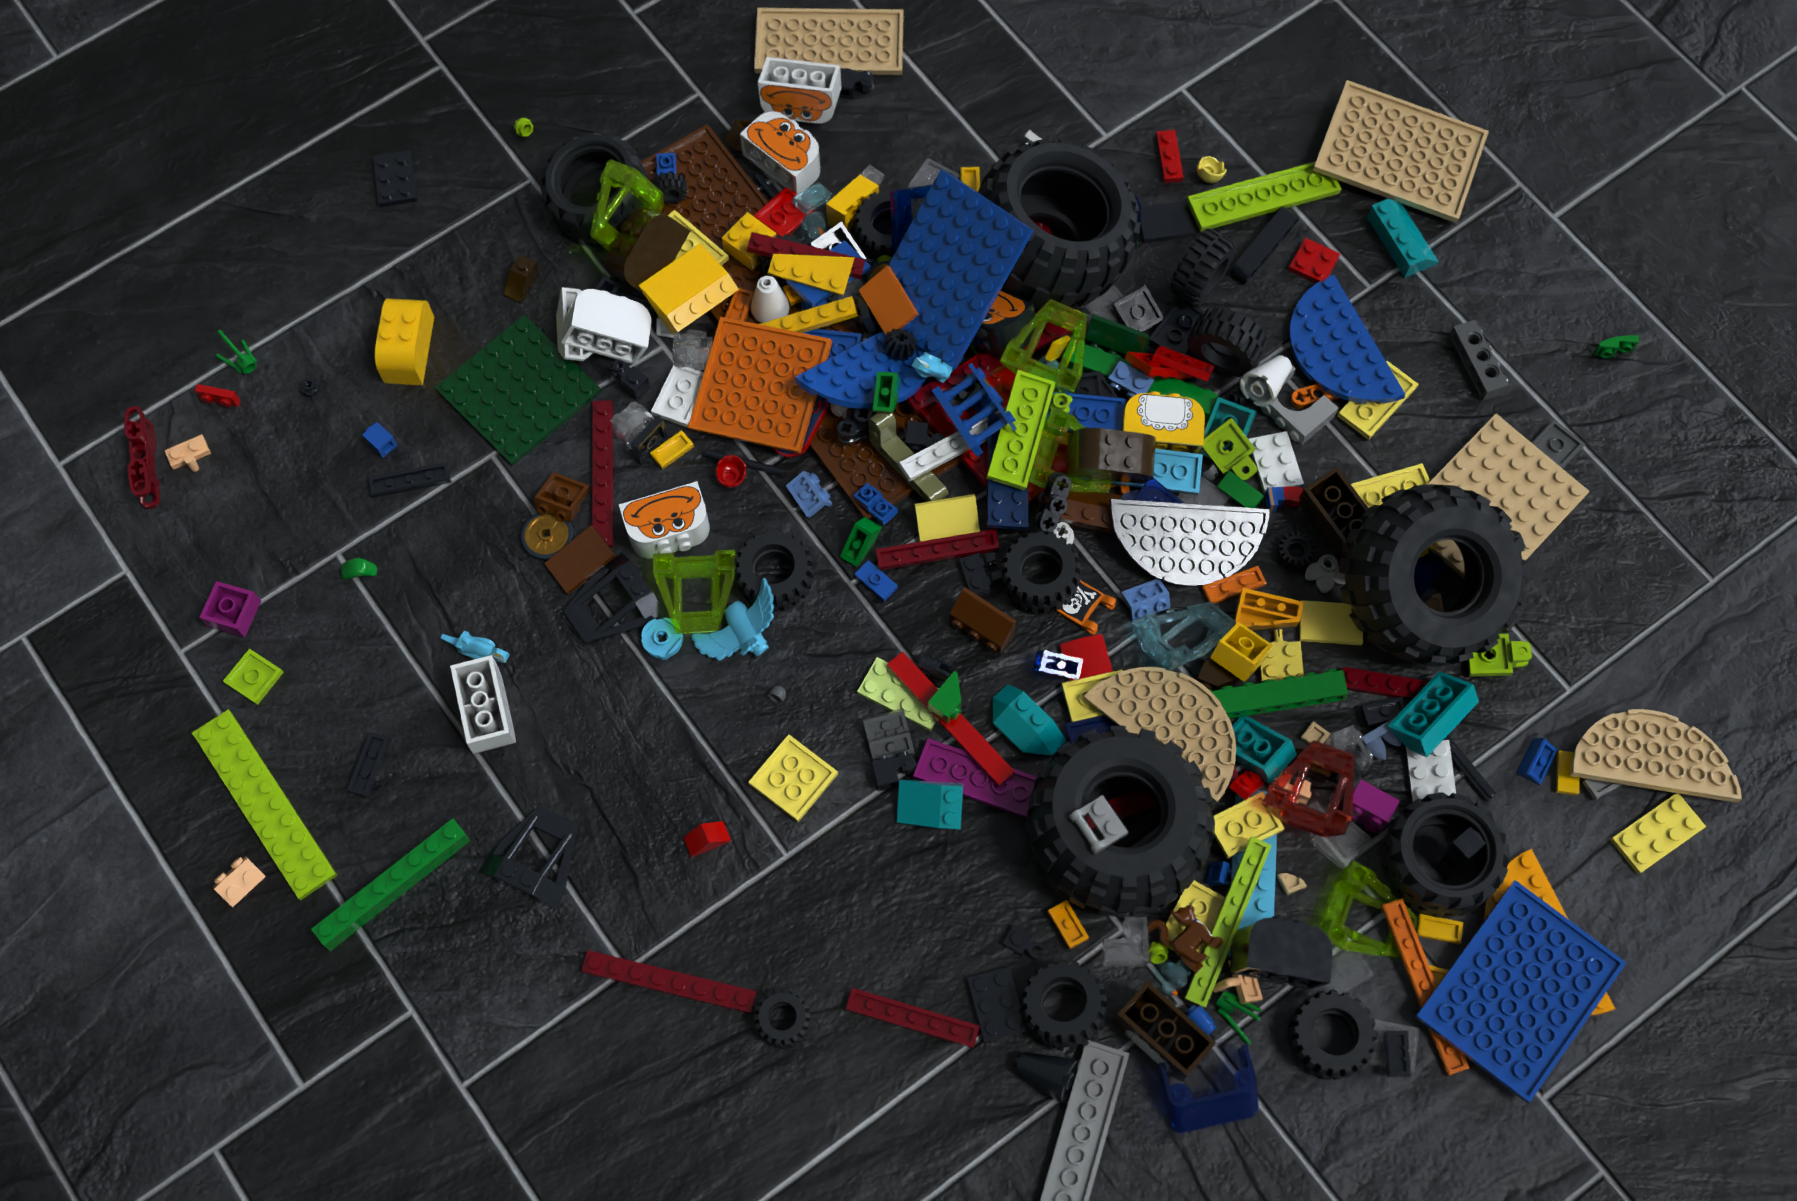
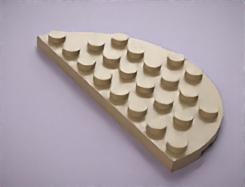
M1139 667L1118 672L1117 675L1105 681L1102 680L1084 696L1086 701L1118 726H1126L1127 732L1139 734L1141 728L1156 732L1154 739L1164 744L1171 740L1183 749L1182 757L1189 762L1195 761L1203 773L1201 782L1204 788L1209 787L1212 800L1218 803L1224 795L1233 775L1236 758V740L1231 721L1221 706L1220 701L1203 684L1183 673L1179 674L1166 670V668Z
M1631 709L1627 710V712L1610 714L1587 730L1578 742L1572 756L1570 776L1736 803L1742 800L1736 775L1732 774L1727 764L1729 761L1719 747L1696 727H1689L1678 721L1679 718L1663 712Z

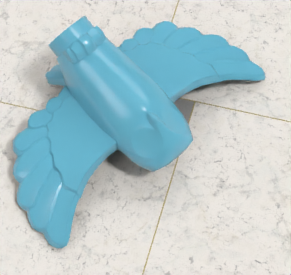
M765 578L762 579L757 599L749 609L740 601L732 603L725 609L724 614L728 623L725 628L717 632L692 634L694 646L699 649L701 654H707L708 657H715L720 661L725 657H730L733 652H737L741 648V655L744 656L750 651L755 657L769 648L766 644L767 641L761 633L765 628L769 627L770 622L774 618L772 613L774 597Z

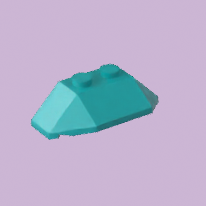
M1007 684L993 697V725L1022 753L1052 757V754L1067 743L1054 720L1024 691Z

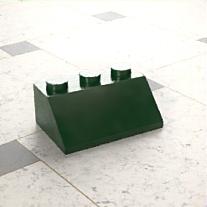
M1095 314L1092 315L1085 339L1086 343H1089L1088 346L1107 350V353L1126 357L1127 352L1145 353L1150 341L1149 334Z

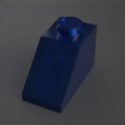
M1040 650L1036 653L1033 671L1079 680L1083 659Z

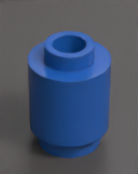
M1193 1005L1185 1012L1186 1016L1206 1034L1210 1035L1217 1028L1214 1025L1215 1021L1201 1005L1198 1008Z

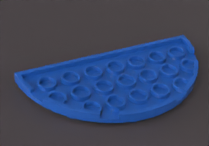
M1331 275L1325 281H1319L1312 286L1297 303L1289 329L1290 347L1302 372L1311 381L1314 380L1322 386L1324 391L1344 400L1366 404V401H1380L1381 404L1404 399L1405 392L1335 275Z
M882 331L796 376L795 383L813 396L817 394L827 398L829 403L849 408L872 409L877 371L898 373L900 379L897 402L900 403L914 395L926 380L925 377L919 375L915 368L912 367L915 359L921 357L926 351L917 345L915 354H913V357H909L908 360L903 358L900 361L898 358L892 359L891 355H886V351L883 349L885 333Z

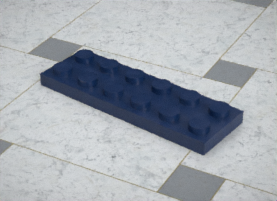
M997 412L988 415L987 428L1001 419L1003 415ZM1000 429L987 438V473ZM987 479V527L1028 529V484L1024 491Z

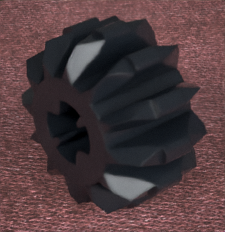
M901 328L899 330L892 329L891 332H887L883 342V349L886 351V355H891L892 359L898 358L899 361L902 358L908 360L909 357H913L917 347V340L914 338V334H909L908 330L903 331Z

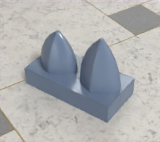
M1392 720L1361 737L1357 743L1362 751L1367 749L1375 757L1386 760V748L1382 741L1383 738L1392 745L1401 746V741L1387 727Z

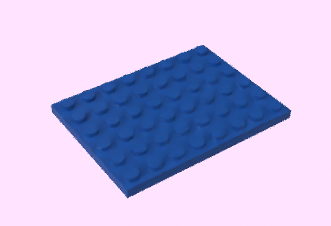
M940 169L888 266L891 267L919 313L902 330H908L909 334H914L918 346L932 356L940 358L941 362L951 366L952 370H956L1034 230L943 169Z
M1514 880L1415 1018L1528 1104L1627 962Z

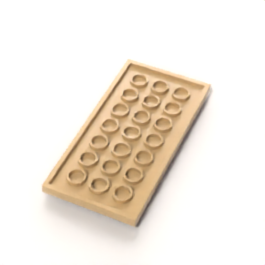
M758 8L755 73H761L766 58L771 57L840 65V68H850L859 73L869 71L872 75H902L903 10Z

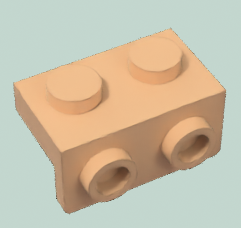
M247 856L243 859L241 857L237 858L231 864L232 869L225 874L223 872L214 880L216 883L213 886L214 890L232 907L266 877Z

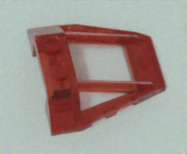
M1313 740L1299 754L1295 762L1290 767H1287L1277 780L1270 784L1262 805L1281 822L1321 837L1345 835L1353 818L1355 755ZM1311 764L1341 774L1326 813L1296 803ZM1299 769L1291 792L1283 790ZM1346 787L1343 811L1337 808Z

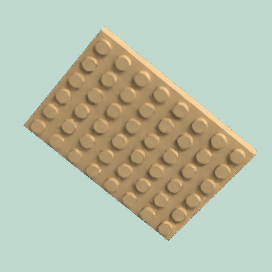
M1347 80L1313 171L1457 223L1489 131Z
M1497 414L1428 483L1458 486L1463 490H1472L1491 501L1489 506L1501 508L1512 520L1510 523L1512 526L1511 530L1521 533L1526 546L1524 551L1521 552L1523 560H1527L1590 492ZM1442 540L1428 547L1464 579L1463 557L1453 540Z

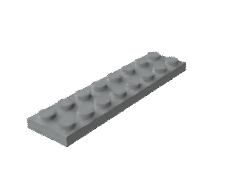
M1088 1040L1089 1044L1083 1049L1040 1201H1089L1130 1053Z

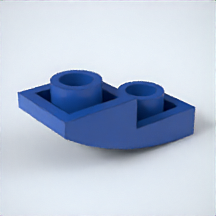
M675 153L656 154L657 175L661 176V173L667 175V172H671V175L677 173Z
M866 483L853 495L858 503L883 525L898 513L897 508L884 499L882 493L869 483Z

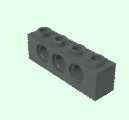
M1476 320L1454 326L1449 337L1481 400L1485 401L1503 395L1509 386L1508 378L1506 375H1503L1500 363L1492 353L1490 343L1486 342L1483 336L1481 326H1478Z

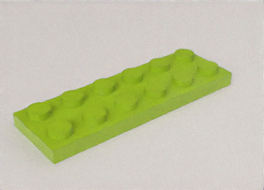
M1017 370L1005 412L1010 411L1016 421L1013 424L1017 429L1013 431L1009 424L1000 429L986 479L1026 490L1056 382Z

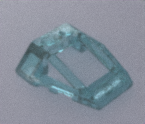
M1206 602L1187 606V610L1175 612L1172 609L1167 610L1166 614L1157 616L1156 613L1148 614L1132 621L1131 625L1143 651L1162 668L1172 671L1206 655L1236 625V621L1214 603ZM1185 618L1161 636L1160 624ZM1197 619L1214 631L1213 634L1192 650L1185 645L1174 649L1167 643Z

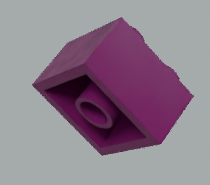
M216 581L199 618L207 627L245 638L261 600L255 592Z
M1360 780L1341 813L1348 820L1364 825L1366 830L1380 834L1388 824L1400 800Z

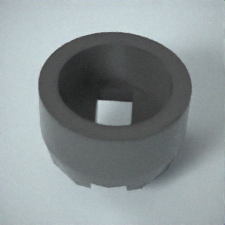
M1212 463L1201 470V475L1204 479L1213 481L1218 476V470Z
M774 686L770 690L768 697L773 702L782 704L786 698V691L782 686Z

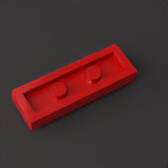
M1175 130L1157 131L1156 140L1164 183L1183 182V171Z

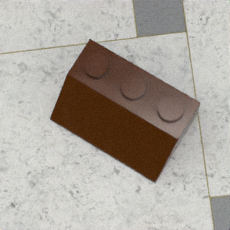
M1071 485L1066 499L1068 503L1067 510L1061 514L1058 523L1064 522L1070 526L1113 535L1115 532L1110 517L1109 500H1121V495Z
M965 587L950 612L952 626L958 630L963 629L970 638L975 641H981L992 652L996 651L1001 654L1014 636L1016 620Z

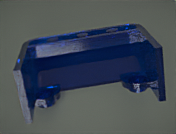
M1247 1044L1242 1045L1238 1050L1242 1069L1238 1070L1234 1075L1235 1089L1192 1099L1191 1092L1185 1084L1175 1083L1170 1085L1164 1062L1159 1063L1156 1072L1170 1126L1176 1133L1184 1134L1250 1119L1257 1114L1259 1109L1257 1079Z

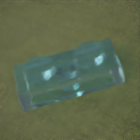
M817 183L793 197L792 203L804 214H807L829 201L832 193L822 184Z

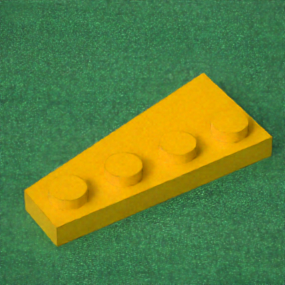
M773 254L768 274L844 296L855 257Z

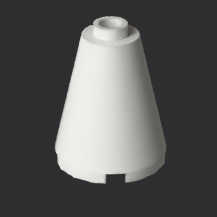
M771 276L760 278L751 302V312L756 321L764 323L787 316L790 308L789 301L775 278Z
M1279 355L1245 373L1240 381L1241 390L1247 399L1249 397L1254 400L1253 403L1261 407H1266L1273 403L1292 369L1290 360Z

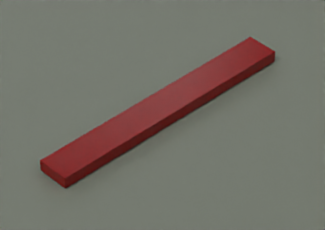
M903 651L887 664L889 670L998 787L1015 774V771L961 713L956 720L951 719L947 724L928 709V701L938 689Z

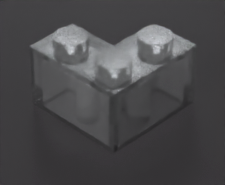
M1125 917L1122 923L1123 939L1103 940V966H1147L1149 962L1147 917Z

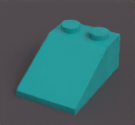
M1218 397L1204 431V439L1230 418L1235 421L1247 437L1257 412ZM1224 441L1223 450L1232 451L1231 446L1233 442L1228 443ZM1203 447L1197 453L1212 459Z
M1248 716L1240 717L1232 725L1236 740L1235 760L1247 770L1249 769L1257 773L1261 780L1268 784H1271L1297 755L1290 739Z
M899 780L897 823L961 829L963 783Z

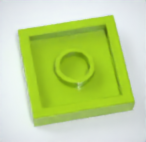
M249 649L223 682L258 705L284 672Z

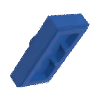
M869 560L854 574V577L883 602L898 589V585Z

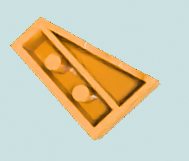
M1242 588L1232 628L1238 621L1250 630L1297 627L1301 619L1304 602Z

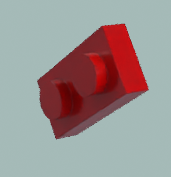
M197 384L195 392L200 400L210 404L214 402L224 407H238L241 401L235 391Z
M1248 769L1236 778L1229 787L1244 800H1247L1260 790L1265 782L1261 780L1257 773Z

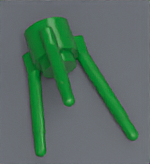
M218 330L219 335L237 355L235 360L237 363L234 364L219 354L215 356L236 369L239 374L251 373L257 366V360L253 357L246 342L241 340L247 355L241 354L221 330Z
M1225 990L1216 1003L1220 1007L1218 1012L1226 1018L1247 1045H1251V1041L1227 1012L1229 1011L1232 1014L1237 1008L1259 1021L1260 1017L1244 1006L1257 1012H1261V1008L1251 1003L1240 1005L1239 997Z

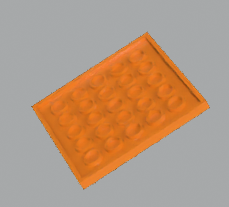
M720 317L688 428L698 432L801 454L817 394L813 396L795 383V377L826 361L833 341L830 338Z

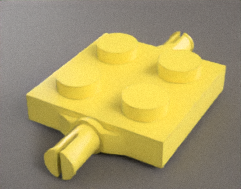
M1278 629L1274 630L1275 641L1271 642L1273 646L1264 662L1260 665L1261 683L1267 679H1274V681L1283 680L1287 676L1303 677L1301 641H1283V630L1279 629V632Z

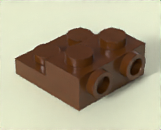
M553 472L535 496V509L543 515L547 513L554 515L558 521L564 522L567 520L571 522L579 512L580 503L588 494L590 485Z

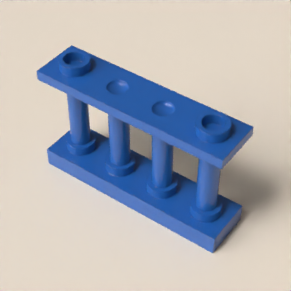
M970 363L969 367L973 371L972 375L948 392L947 390L943 392L939 386L933 389L932 392L977 457L983 453L980 448L983 440L1007 424L1010 425L1013 431L1017 428L1013 424L1016 420L1011 412L1004 411L983 380L986 376L981 368L978 367L976 369ZM979 380L984 388L958 406H952L950 402L954 396ZM986 395L990 396L993 403L970 419L962 421L960 416L963 415V411ZM999 409L1003 417L978 435L974 434L972 436L970 433L972 427Z

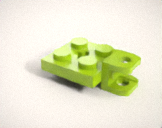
M1232 418L1204 439L1203 448L1223 474L1233 469L1239 478L1248 480L1257 473V467L1249 457L1256 448ZM1224 441L1228 443L1233 442L1231 446L1232 451L1223 450ZM1245 466H1248L1250 468V471L1247 474L1243 472V468Z
M1499 634L1500 638L1497 639L1499 643L1488 650L1490 654H1494V657L1487 659L1484 657L1486 652H1473L1474 658L1468 660L1469 677L1512 676L1513 668L1527 666L1528 661L1532 658L1531 644L1526 641L1510 642L1509 634Z

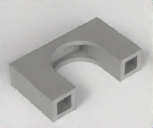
M1292 366V369L1288 377L1286 378L1284 384H1286L1293 377V374L1296 369L1295 367ZM1323 395L1312 406L1303 411H1292L1280 404L1277 397L1269 406L1261 407V410L1266 415H1270L1280 428L1285 429L1292 440L1303 445L1335 417L1338 407Z

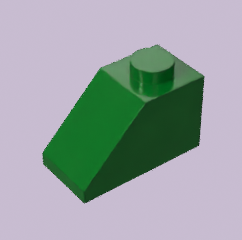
M877 371L873 412H894L900 389L898 373Z
M866 517L856 522L840 557L856 567L859 566L874 545L882 527Z
M955 671L928 701V709L947 724L951 719L956 720L962 711L958 673Z

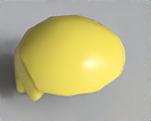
M1211 156L1203 157L1197 164V174L1202 181L1207 183H1217L1227 171V169L1224 170L1223 162H1218L1217 159Z

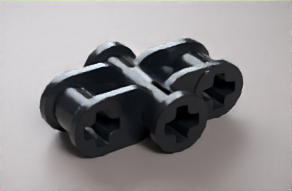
M856 408L854 415L838 424L839 441L844 445H849L859 439H869V419L877 412H873V408Z
M1054 472L1048 477L1045 489L1038 495L1039 506L1034 517V523L1045 532H1052L1056 529L1061 514L1065 513L1068 507L1066 499L1071 488V480L1060 472Z

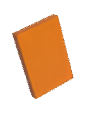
M890 266L883 268L859 289L885 335L887 332H891L892 329H902L919 315Z

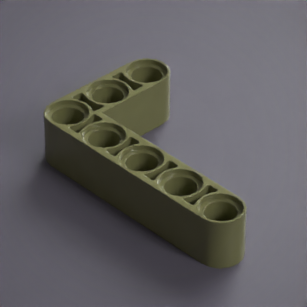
M877 412L869 419V439L871 444L926 502L941 500L949 495L947 488L931 471L910 482L898 465L899 462L914 455V453L896 435V419L893 413Z

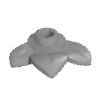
M1332 555L1321 556L1318 562L1310 564L1305 572V579L1315 580L1317 588L1322 593L1329 592L1335 583L1345 585V574L1339 573L1338 561ZM1324 563H1329L1331 567H1325Z

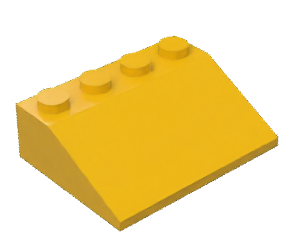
M701 243L638 285L671 335L679 332L739 290L728 272Z

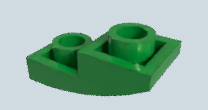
M1617 336L1604 340L1596 347L1593 352L1594 356L1609 358L1614 357L1617 351L1623 353L1633 352L1639 343V336Z
M1230 470L1217 486L1245 508H1256L1264 495Z

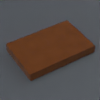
M591 525L544 564L565 592L571 594L614 559L616 555L594 526Z

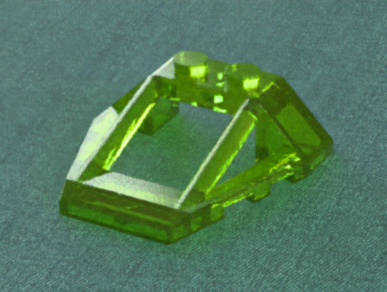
M614 160L608 161L601 175V192L597 196L599 201L598 209L594 213L591 236L608 251H610L614 239L619 235V232L608 223V220L629 191L644 203L643 208H649L659 213L664 208V195L637 169ZM611 185L614 188L622 187L605 211Z
M1050 299L1034 318L1020 330V334L1008 343L1000 362L1014 374H1016L1017 370L1056 382L1054 392L1074 393L1082 376L1087 314ZM1047 321L1073 332L1058 369L1031 359ZM1036 326L1026 351L1019 348ZM1077 346L1073 370L1067 369L1073 352Z
M1055 407L1050 412L1044 423L1029 483L1045 489L1048 477L1052 473L1058 472L1050 468L1058 444L1068 445V437L1063 436L1067 433L1068 427L1074 431L1087 428L1077 421L1078 419L1072 414ZM1062 473L1071 480L1069 492L1107 494L1112 484L1110 480L1090 478V481Z
M735 550L715 551V555L675 557L674 553L653 554V574L676 634L718 632L735 577ZM725 574L724 584H723V589H722V594H721V599H720V580H719V576ZM665 577L674 579V608ZM711 577L712 611L682 612V579Z
M1352 860L1332 885L1320 919L1321 930L1328 935L1334 946L1342 950L1401 959L1390 930L1384 944L1344 926L1353 898L1382 910L1381 905L1387 904L1359 892L1365 890L1367 884L1388 903L1397 900L1390 893V889L1376 878L1377 875L1371 869ZM1406 906L1413 926L1416 929L1419 919ZM1350 938V939L1355 940V941H1357V942H1359V943L1352 942V941H1348L1347 939Z

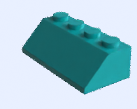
M1386 199L1371 206L1367 218L1404 278L1439 263L1402 203Z
M1439 671L1387 727L1410 751L1427 758L1479 702L1474 685Z

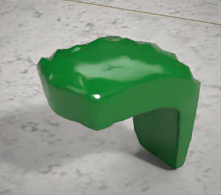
M362 558L350 559L344 562L341 567L342 578L347 580L359 576H376L377 574L376 565Z

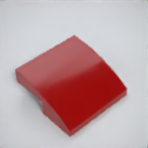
M1102 634L1060 644L1070 681L1113 672Z

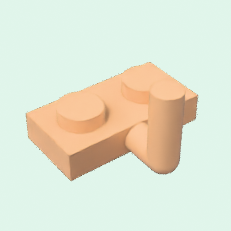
M202 434L164 450L173 470L187 464L193 472L199 470L196 460L211 454Z
M1232 974V978H1226L1216 983L1213 989L1214 993H1218L1229 987L1236 986L1241 1004L1263 1000L1258 981L1255 978Z

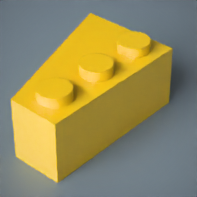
M861 174L853 179L851 183L826 203L827 225L833 228L842 222L849 232L855 225L854 218L858 206L862 205L861 202L865 198L869 199L870 194L874 192L878 194L879 185Z

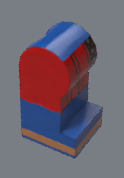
M1299 486L1267 487L1264 495L1266 509H1270L1269 513H1275L1277 508H1299L1301 506L1299 496L1303 489Z

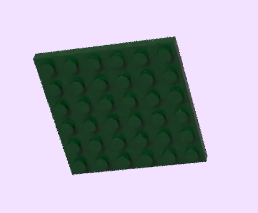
M525 315L435 386L436 391L512 467L602 392L601 388L572 360L564 359L559 353L558 347Z

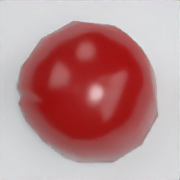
M727 455L719 460L716 467V479L722 486L728 488L738 487L743 482L746 475V464L740 457Z

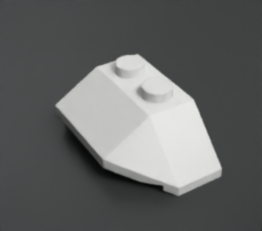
M562 287L556 314L558 351L564 359L584 361L594 352L560 343L565 316L582 290Z

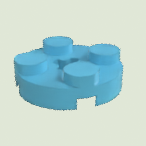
M670 618L653 619L642 630L641 637L644 650L654 658L667 660L675 655L682 646L683 635L680 626ZM658 635H667L665 642H658Z

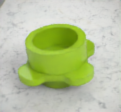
M1056 393L1053 395V404L1050 405V408L1054 412L1062 411L1064 414H1067L1070 411L1069 405L1073 399L1070 395Z

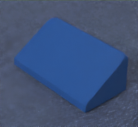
M1534 738L1517 773L1535 784L1541 785L1558 750L1545 738Z

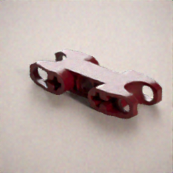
M139 406L129 407L124 414V430L129 440L130 463L128 464V478L130 489L137 498L139 497L141 504L146 509L156 508L160 502V482L155 470L154 453L156 451V437L154 426L148 418L145 419L144 412ZM138 412L140 419L130 421V415ZM149 493L154 494V501L146 503L145 496Z

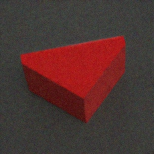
M723 821L702 823L683 837L691 858L731 842Z

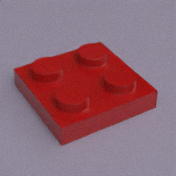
M1305 238L1288 271L1314 283L1323 282L1329 277L1340 257V253Z

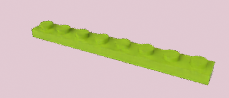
M1252 836L1249 838L1211 931L1213 937H1221L1224 943L1218 950L1206 944L1203 953L1208 958L1202 963L1204 965L1197 974L1194 972L1184 999L1206 1008L1231 947L1233 937L1238 930L1272 845Z

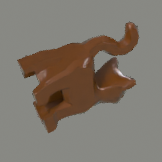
M1192 905L1181 907L1176 912H1170L1179 924L1186 927L1173 940L1168 938V928L1165 922L1161 920L1150 921L1146 928L1147 932L1158 928L1160 931L1159 941L1162 945L1181 957L1184 964L1196 974L1204 966L1202 963L1208 958L1205 953L1197 952L1202 942L1217 950L1224 943L1221 937H1213L1207 927L1196 919L1195 908Z

